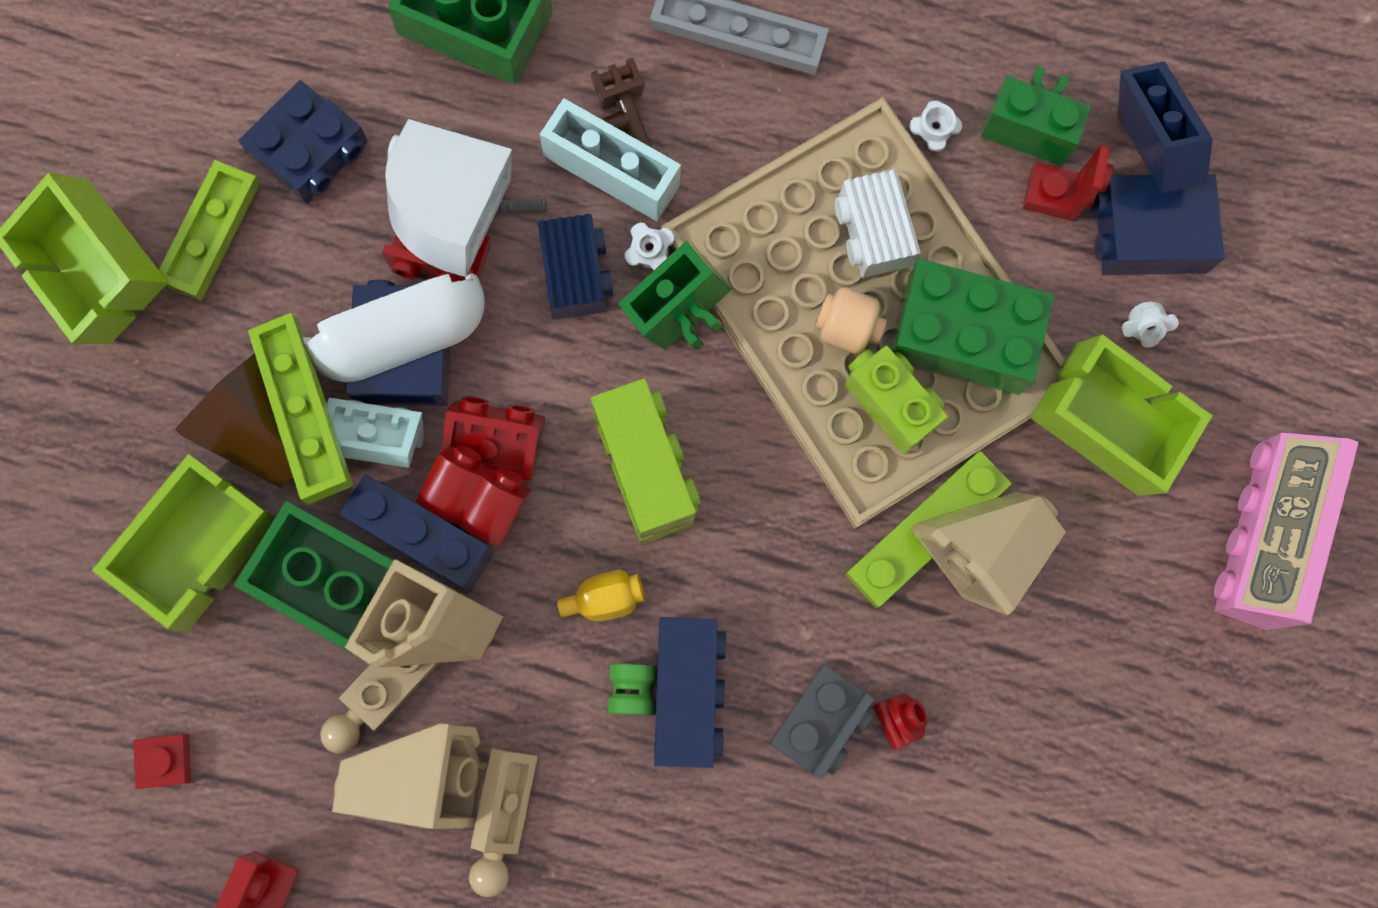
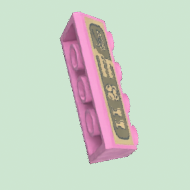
M1279 433L1260 442L1255 447L1250 458V467L1253 468L1249 485L1242 491L1238 501V510L1242 511L1237 528L1231 532L1226 544V553L1230 554L1225 571L1219 575L1214 587V597L1217 598L1214 612L1264 630L1311 624L1357 451L1358 441L1349 438Z

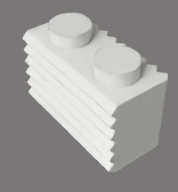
M892 169L888 172L883 171L844 181L839 197L835 198V211L841 225L846 224L851 239L846 241L850 264L858 266L862 278L913 267L921 252L897 170Z

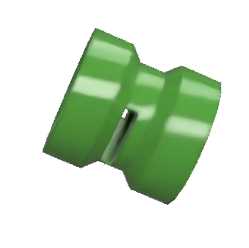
M609 664V680L613 683V694L608 698L607 713L655 715L656 700L651 696L652 685L657 681V666ZM625 690H639V694H625Z

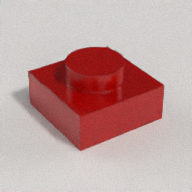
M189 734L134 740L135 789L191 783Z

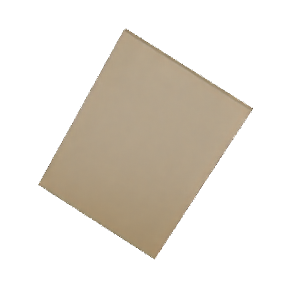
M884 97L661 226V229L668 228L674 235V243L670 245L673 251L687 241L710 261L732 288L726 296L711 308L724 326L723 328L854 529L1030 420V416L1050 384L1061 381L1055 376L1065 362V358L1046 332L1035 382L1020 395L913 367V376L924 389L926 387L931 388L941 398L945 406L943 411L948 418L905 455L900 452L844 386L849 375L852 373L848 366L862 353L858 355L825 344L821 340V329L814 326L827 293L834 295L839 288L847 287L874 297L880 302L881 310L879 317L887 319L883 334L877 346L868 343L863 351L865 352L870 349L876 354L884 346L887 345L889 348L891 346L907 278L913 268L909 267L862 278L858 266L850 264L846 241L851 239L846 224L841 225L835 211V198L839 197L842 185L847 179L896 169L921 252L920 259L1012 283Z

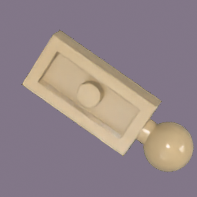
M439 663L381 668L369 665L338 698L350 710L346 714L330 717L323 724L320 738L324 747L336 754L349 752L357 745L360 738L359 727L364 722L373 731L377 732Z
M491 748L470 846L471 849L484 852L483 857L473 864L469 872L471 888L482 897H494L500 894L508 883L509 873L507 866L502 861L503 855L518 854L538 756Z

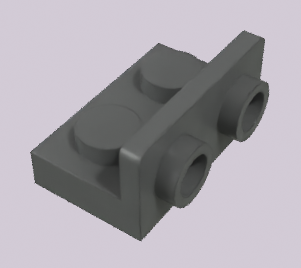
M823 664L769 744L817 778L822 779L826 772L834 775L848 755L849 751L843 748L852 732L854 731L860 735L871 721L875 711L869 706L875 699V696L867 691H861Z

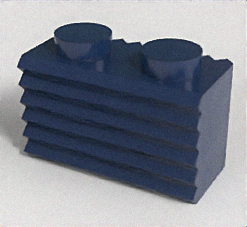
M592 214L538 221L552 319L606 312L605 298L613 297L610 271H600L598 256L607 254L603 227L594 228Z

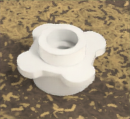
M931 101L927 104L920 117H914L911 120L909 129L913 135H920L927 141L930 150L941 151L945 148L946 141L952 135L960 133L962 122L956 117L954 111L949 106L939 101ZM937 123L939 124L940 128L934 129L932 127V124Z
M645 223L635 224L631 229L633 239L631 247L625 252V259L631 266L640 265L644 268L655 270L668 258V247L674 243L672 231L668 228H662L661 230L651 229ZM649 243L654 245V248L651 251H647L645 249L646 245Z
M1144 302L1131 310L1128 317L1129 321L1122 325V331L1126 337L1133 336L1140 340L1143 347H1153L1164 338L1168 331L1175 330L1178 327L1179 321L1176 315H1167L1161 304L1157 302Z

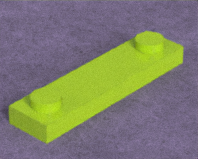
M291 312L249 329L248 334L300 500L309 505L352 487L353 483L314 364L302 338L305 336L299 319Z
M978 451L844 575L876 609L879 608L932 559L910 530L916 523L998 498L1012 483L981 451Z

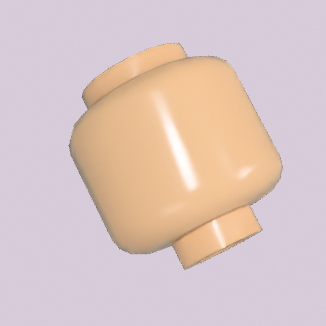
M842 287L834 295L827 293L814 327L821 329L820 337L825 344L858 355L866 349L868 343L878 345L887 319L879 317L881 304L876 298L847 287Z

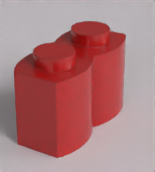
M457 445L455 448L448 446L438 454L416 503L441 519L458 524L463 530L474 537L500 547L508 538L532 490L523 484V478L516 472L506 468L495 470L481 461V455L475 450L462 445Z

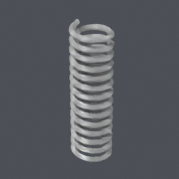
M542 199L501 201V212L503 209L506 212V207L507 212H509V206L510 212H512V205L513 212H515L516 207L517 213L519 211L522 212V209L525 212V207L526 212H528V206L529 212H531V206L533 212L538 210L540 212L541 208L542 212H544V207L545 212H547L545 199L543 201Z

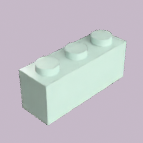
M563 98L540 133L542 151L545 158L655 221L659 220L680 187L681 164Z

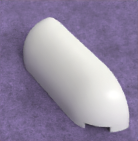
M470 273L465 277L466 280L452 282L449 274L438 276L319 322L317 324L320 331L319 334L313 338L302 337L315 369L325 377L335 381L356 382L463 341L477 328L483 316L485 298L479 278L475 274Z

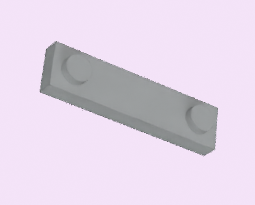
M656 0L649 25L651 29L812 75H816L829 31L825 27L730 0Z

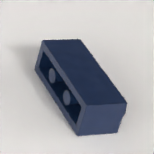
M1165 61L1120 71L1118 116L1160 192L1179 191L1207 184L1213 138Z
M367 474L363 476L339 513L340 516L468 593L472 591L494 555V552L484 543Z
M660 617L654 766L713 768L714 757L722 758L723 728H715V708H724L725 680L716 679V660H725L726 631H717L718 619Z

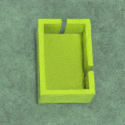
M48 172L0 228L1 250L16 269L26 270L22 274V278L72 344H112L137 317L132 310L143 311L168 284L167 280L89 179Z
M1103 334L1075 344L1055 376L1061 381L1050 384L1030 416L1032 420L1137 496L1168 492L1212 418L1210 413L1183 393L1168 394L1172 385Z
M645 378L590 397L594 421L607 456L611 455L613 459L611 467L640 545H645L693 527L695 515L699 512L698 505L701 502L692 478L683 480L680 469H683L681 461L684 460L675 433L666 435L664 430L666 426L664 417L667 416V412L659 390L650 391Z
M188 454L91 571L168 630L188 633L215 600L208 592L212 588L220 591L224 589L257 548L276 516L247 494L241 492L239 488L210 466Z

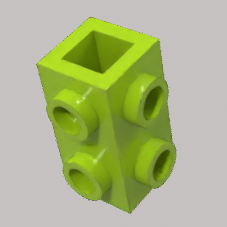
M887 345L876 354L870 349L866 350L848 366L852 373L849 375L844 386L903 455L937 429L948 418L943 411L945 406L941 398L931 388L926 387L924 389L913 376L914 369L910 362L901 353H893Z

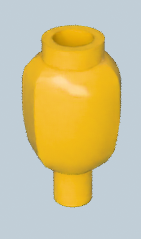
M613 570L584 580L579 585L575 595L558 599L557 605L562 618L580 613L591 621H606L631 614L635 610L637 603L645 601V592L639 574L629 576L626 571Z

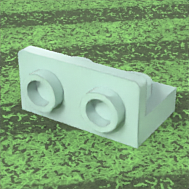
M328 399L327 407L344 458L405 468L410 467L415 448L422 447L424 442L422 412L410 411L402 407L391 408L366 404L358 400Z

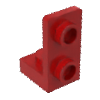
M1100 145L1079 173L1036 162L1030 172L1022 209L1073 222L1084 208H1091L1096 194L1099 191L1104 192L1109 185L1113 172V165L1107 164L1110 147Z

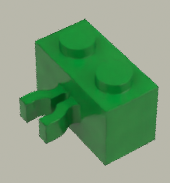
M1037 66L1030 84L1006 76L992 102L980 137L1062 167L1078 146L1091 106L1061 95L1069 80L1067 76L1061 75L1055 87L1051 88L1050 91L1044 89L1045 85L1042 82V77L1045 73V68Z
M685 241L623 298L618 305L643 337L662 349L666 350L683 335L688 343L698 350L704 343L697 336L698 327L695 323L698 320L702 323L707 322L710 328L716 332L724 327L722 323L708 311L726 296L732 288L710 261L690 243Z

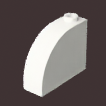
M408 119L401 134L394 135L390 141L385 174L389 219L395 234L402 244L424 262L438 269L466 277L511 181L512 149Z

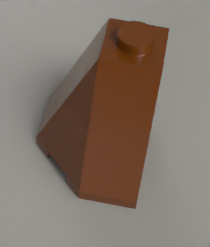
M254 353L220 380L175 430L182 437L281 488L293 477Z

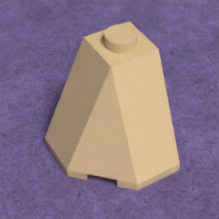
M1021 492L1007 494L916 523L910 529L963 599L1006 616L1017 607L1066 533L1056 519L1058 516L1057 509L1047 498L1042 495L1036 496Z
M394 559L345 648L377 668L480 660L504 616Z
M440 723L340 761L339 773L334 784L335 797L332 812L429 829L475 828L488 766L487 763L479 761L475 750L480 744L476 727Z

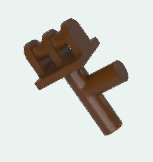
M627 59L626 65L618 68L615 64L608 66L609 71L599 74L598 71L591 72V79L600 100L601 110L616 104L619 109L618 113L602 118V120L621 131L626 129L628 135L652 148L633 99L642 95L645 86L643 77L641 78L634 59ZM631 78V82L623 84V80ZM612 84L614 85V88H611L609 90H605L604 88Z

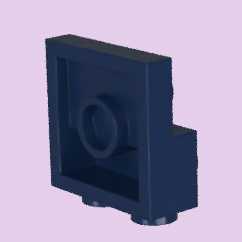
M300 79L238 142L246 152L307 204L314 196L323 194L330 187L333 177L346 164H352L361 156L368 140L360 125L329 99L325 101Z

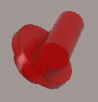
M902 693L892 699L889 698L873 705L893 750L902 748L924 737L928 719L924 707L918 700Z

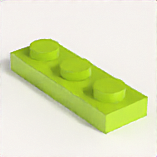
M214 160L159 268L160 273L168 282L165 287L202 302L260 185V181L256 176Z

